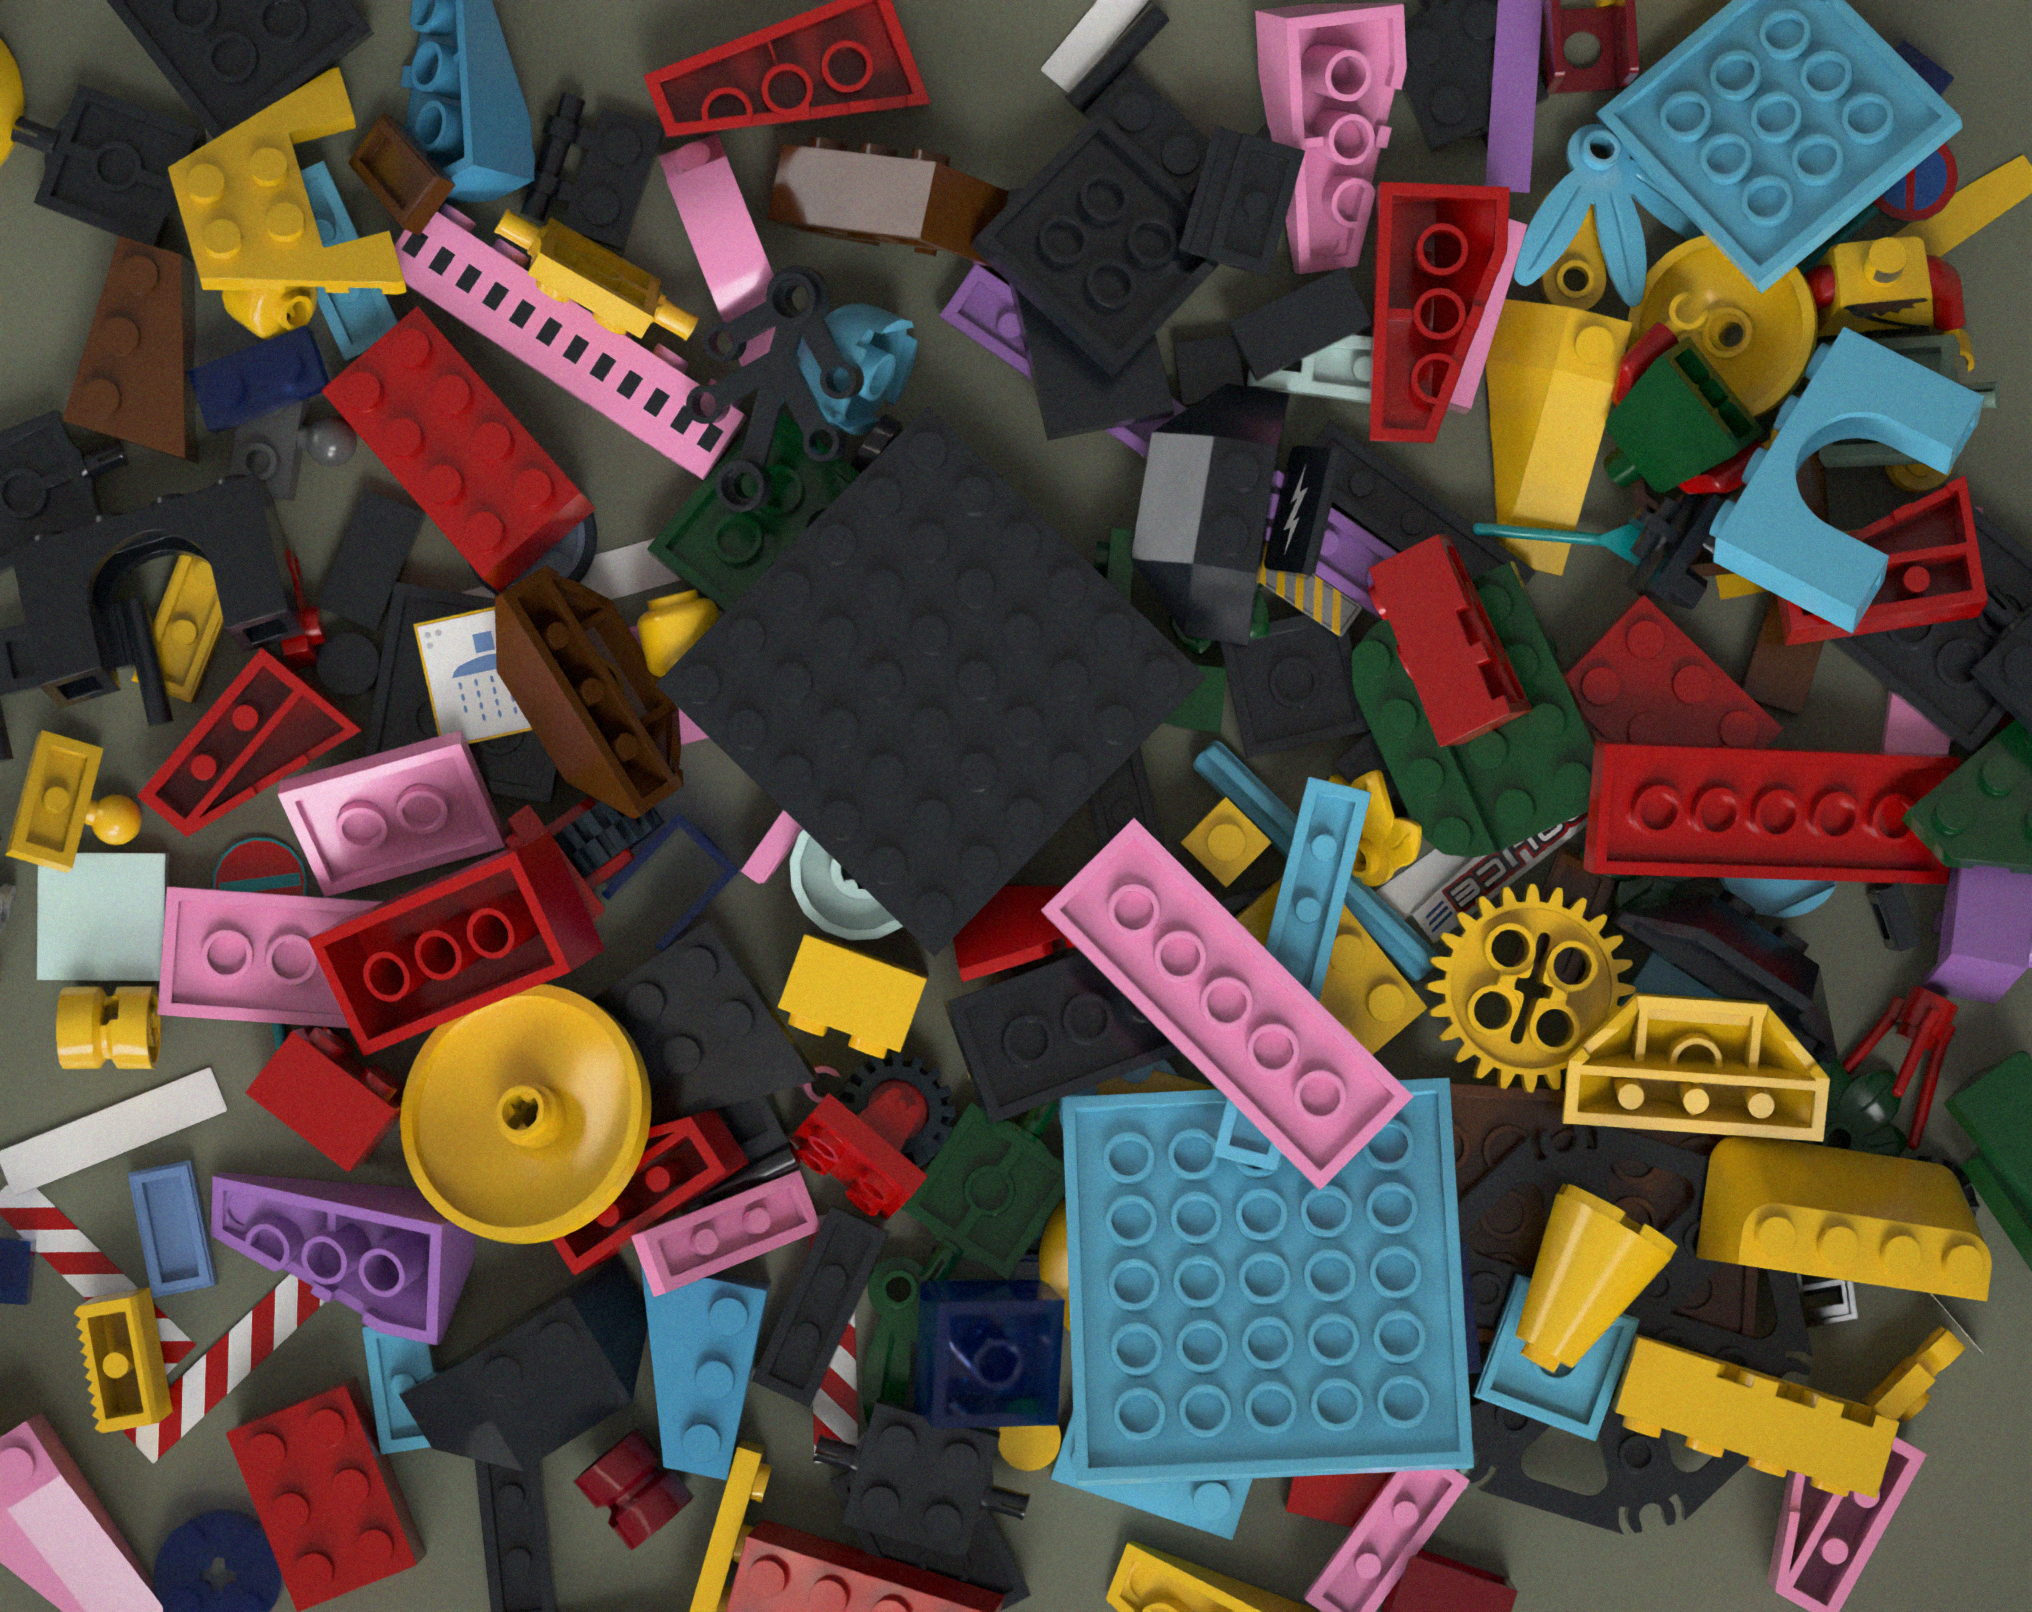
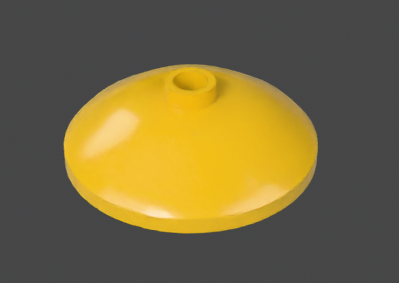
M1706 235L1688 240L1666 253L1646 274L1641 303L1635 307H1630L1628 322H1632V327L1627 343L1628 350L1655 323L1660 322L1664 324L1670 318L1669 307L1674 297L1680 293H1692L1693 296L1690 300L1680 307L1678 319L1683 323H1693L1708 308L1710 312L1709 322L1705 328L1697 333H1682L1677 338L1678 341L1681 342L1688 336L1692 339L1754 419L1777 407L1795 390L1803 379L1814 355L1817 343L1818 315L1816 303L1808 281L1797 266L1793 267L1761 294ZM1740 325L1743 331L1741 341L1735 346L1727 347L1725 343L1727 330L1732 326Z

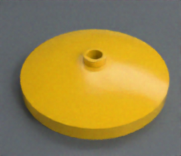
M537 985L439 1025L425 1041L416 1056L403 1092L400 1129L404 1156L409 1171L427 1201L447 1220L471 1233L494 1241L512 1244H532L563 1237L580 1229L603 1213L618 1198L636 1171L645 1149L651 1122V1090L647 1070L635 1042L614 1016L582 995L553 985Z

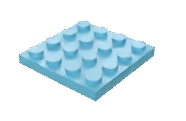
M1732 0L1596 113L1600 124L1605 125L1616 136L1620 144L1638 165L1761 294L1963 128L1961 117L1845 0Z

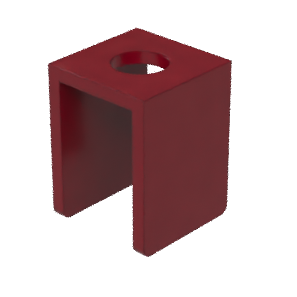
M1546 0L1542 8L1540 54L1542 81L1548 95L1624 90L1639 74L1635 0H1616L1612 7L1561 10L1560 0ZM1575 33H1588L1598 41L1601 54L1594 66L1579 69L1572 66L1566 60L1564 44Z
M1421 1548L1417 1555L1409 1557L1404 1573L1386 1596L1381 1612H1511L1518 1590L1510 1578Z

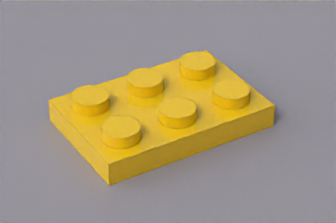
M1282 877L1234 917L1264 948ZM1344 904L1319 1003L1373 1055L1428 1007Z

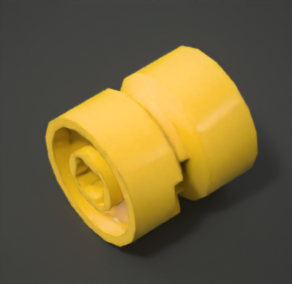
M120 986L116 988L112 996H107L102 987H63L59 995L56 1017L57 1052L62 1068L100 1069L107 1059H111L117 1069L156 1068L161 1047V1015H157L159 994L156 986Z

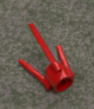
M1915 985L1911 987L1905 1000L1893 995L1884 1015L1841 1063L1848 1075L1852 1074L1896 1022L1900 1025L1895 1035L1911 1044L1892 1087V1095L1901 1097L1916 1070L1924 1050H1931L1907 1141V1146L1911 1150H1916L1920 1146L1946 1049L1956 1030V1027L1951 1023L1959 1009L1955 1004L1940 995Z

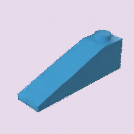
M412 0L409 23L419 33L412 66H403L400 87L411 89L406 125L404 126L456 184L442 205L444 203L449 205L495 201L534 181L535 154L532 146L531 119L492 0Z

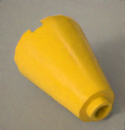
M1563 1183L1554 1199L1515 1332V1337L1525 1343L1520 1354L1552 1373H1555L1560 1363L1573 1368L1671 1260L1678 1246L1649 1225L1644 1224L1642 1227L1625 1216V1211L1574 1185L1568 1184L1567 1186Z

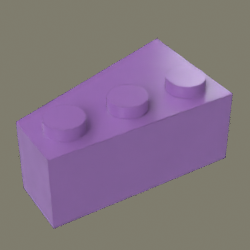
M1975 865L1972 869L1950 867L1943 913L1935 912L1931 930L1932 932L1941 933L1938 960L1930 972L1924 971L1921 983L1922 988L1936 994L1995 1005L2028 968L2032 969V875L2010 873V868L1978 865Z

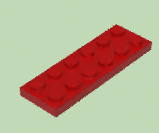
M1595 740L1583 870L1593 874L1948 885L1950 867H1945L1901 819L1911 807L1960 767L1961 758L1950 754Z

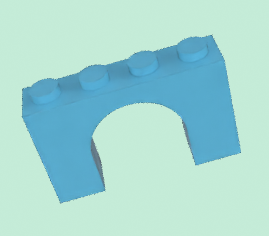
M1843 327L1832 347L1822 343L1816 350L1805 373V378L1811 380L1801 398L1791 394L1785 401L1773 426V429L1778 431L1779 434L1769 450L1759 447L1755 451L1741 479L1743 483L1747 484L1737 503L1729 499L1724 502L1712 523L1709 534L1716 537L1713 562L1853 634L1885 580L1889 556L1820 520L1807 507L1800 495L1796 482V475L1799 469L1814 452L1823 446L1839 440L1861 438L1886 444L1948 475L1979 422L1984 396Z

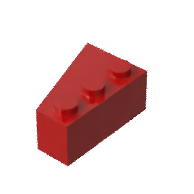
M1437 534L1368 568L1374 584L1368 586L1371 600L1384 621H1390L1398 642L1396 644L1397 654L1405 671L1413 679L1439 747L1464 744L1533 711L1451 535Z
M268 645L263 646L140 791L137 797L183 835L189 837L343 741L361 732L365 725L295 669Z
M716 1109L650 1126L641 1160L629 1183L618 1198L590 1223L572 1233L551 1241L574 1276L606 1262L633 1243L632 1235L658 1226L748 1164L749 1160Z

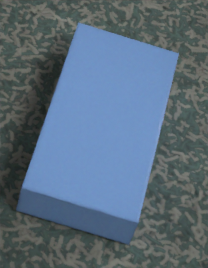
M194 1159L129 1172L128 1178L152 1298L219 1284Z

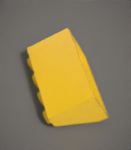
M1735 1135L1721 1140L1711 1153L1696 1258L1987 1301L1992 1269L1991 1255L1960 1183L1954 1173L1947 1167L1936 1163L1775 1138Z

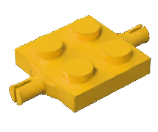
M507 208L494 230V233H498L528 250L527 254L532 257L527 275L536 279L535 285L540 291L562 303H568L572 299L593 311V319L599 325L615 334L625 335L628 331L641 339L649 325L655 322L686 341L698 322L699 317L697 315L695 316L666 300L667 296L660 291L662 280L551 217L545 226L538 227Z

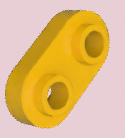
M1549 192V193L1546 195V197H1545V198L1542 200V202L1540 203L1539 207L1541 206V204L1543 203V201L1547 198V196H1548L1551 192ZM1592 204L1580 229L1567 249L1539 277L1541 293L1547 304L1588 311L1601 299L1605 291L1606 265L1599 244L1594 205ZM1577 269L1584 274L1586 284L1583 290L1571 291L1565 286L1563 276L1567 270Z

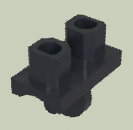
M1685 493L1679 504L1668 497H1664L1654 514L1641 508H1635L1628 520L1641 534L1630 551L1642 560L1625 585L1640 596L1645 595L1646 597L1667 601L1681 608L1693 609L1706 591L1708 581L1688 566L1699 549L1714 558L1716 537L1710 535L1709 532L1718 511L1725 501L1715 493H1710L1708 496Z

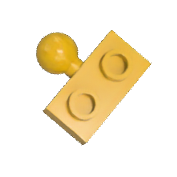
M44 730L37 735L5 853L6 856L68 873L73 868L84 824L91 825L94 834L107 844L122 845L136 837L142 825V814L138 805L131 798L120 794H112L99 801L91 799L104 748Z

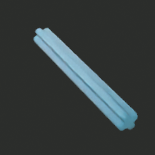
M1217 740L1211 742L1195 758L1193 762L1194 769L1222 797H1227L1287 859L1298 817L1224 744ZM1351 874L1344 901L1346 907L1383 953L1410 980L1416 982L1423 978L1434 967L1428 963L1429 957H1437V952L1369 886L1364 885L1360 878Z

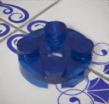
M215 1509L201 1512L174 1529L160 1548L154 1568L155 1591L157 1598L163 1606V1612H271L281 1597L285 1581L266 1533L259 1526L261 1523L243 1512ZM217 1557L225 1559L226 1569L236 1571L237 1575L236 1582L227 1583L223 1592L213 1590L212 1582L204 1580L203 1569L211 1568L214 1558Z

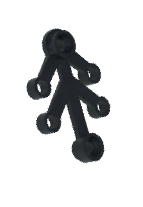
M793 265L778 271L769 282L764 303L729 323H715L711 325L703 336V348L706 354L715 361L728 362L735 361L744 354L747 341L776 327L768 353L713 385H699L693 388L686 399V409L689 416L698 423L711 424L722 421L727 416L732 404L758 390L740 460L725 464L716 477L715 489L718 499L726 508L732 511L745 512L757 510L763 507L771 497L773 481L766 466L785 400L804 435V451L812 460L818 462L834 461L843 455L847 446L845 432L839 425L827 422L796 361L801 338H804L822 370L820 385L823 392L830 398L850 399L858 395L864 385V375L858 364L844 359L824 320L830 306L829 287L819 272L807 266ZM799 286L805 288L809 296L808 304L803 310H798L792 302V294ZM723 330L728 331L733 339V346L727 354H723L717 346L718 335ZM841 367L846 369L850 375V384L843 392L839 391L834 384V374ZM707 392L712 394L716 401V408L710 416L705 415L700 407L701 398ZM822 430L829 432L833 439V446L827 454L822 453L816 443L817 436ZM747 473L752 474L757 481V490L752 497L747 496L741 487L742 479Z

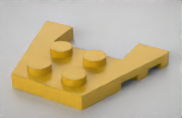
M339 67L326 71L168 167L203 290L250 291L256 288H270L279 292H286L287 286L324 287L326 293H350V288H381L382 294L394 295L407 292L390 231L323 247L293 145L356 128L354 114Z

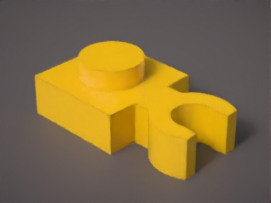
M1941 1325L1938 1326L1927 1336L1911 1357L1905 1356L1862 1401L1868 1406L1883 1410L1896 1420L1899 1418L1902 1422L1909 1421L1928 1403L1931 1395L1926 1390L1936 1381L1934 1377L1951 1364L1966 1347L1948 1329H1944Z

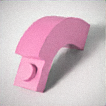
M718 133L658 157L723 323H729L766 301L767 287L774 274ZM776 327L747 341L746 350L739 358L741 366H745L769 352ZM727 331V333H728V335H729V338H730V340H731V342H732V345H733L732 336H731V334Z

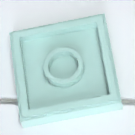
M76 853L73 868L68 873L38 865L37 980L160 981L166 891L169 886V853Z

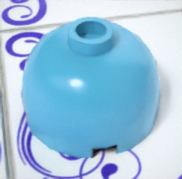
M858 303L846 304L824 317L844 359L855 362L862 369L864 385L858 395L850 399H833L823 392L820 385L822 370L803 337L801 338L797 356L800 358L798 365L827 422L839 425L843 431L849 434L862 436L871 431L880 420L873 416V414L879 409L885 396L889 403L895 405L902 395L913 369L917 353V339L907 335V329L914 328L912 321L892 311L869 304ZM842 367L834 374V384L841 392L845 391L850 384V375Z

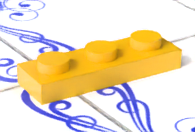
M743 1439L738 1444L689 1612H726L732 1587L726 1586L725 1583L732 1561L740 1562L746 1536L755 1528L743 1524L750 1500L762 1503L772 1470V1465L761 1462L765 1449L764 1445Z

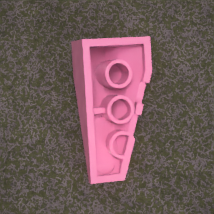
M1313 3L1256 10L1258 73L1271 139L1274 142L1305 151L1285 219L1294 272L1306 274L1340 269L1344 266L1345 268L1358 266L1376 194L1372 183L1381 147L1387 149L1392 130L1391 127H1387L1395 90L1402 89L1407 69L1404 4Z
M43 1412L38 1413L0 1437V1562L62 1612H172Z

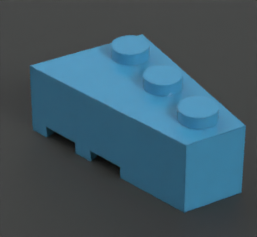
M641 1265L663 1465L666 1468L727 1480L735 1457L771 1284L717 1272L654 1297Z

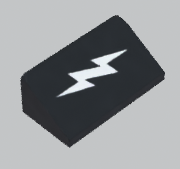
M1297 445L1291 449L1264 560V567L1267 570L1306 580L1315 575L1344 455L1341 454V450Z

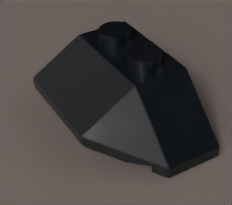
M1226 383L1151 433L1131 561L1186 637L1249 646L1290 393Z
M1725 889L1719 897L1709 893L1698 892L1612 910L1606 922L1721 998L1766 1001L1816 1061L1831 1065L1837 1056V1050L1820 965L1804 955L1809 947V944L1779 925H1776L1772 933L1751 920L1756 912L1755 908Z
M616 1256L398 1394L432 1449L524 1471L633 1401L648 1328L645 1300Z

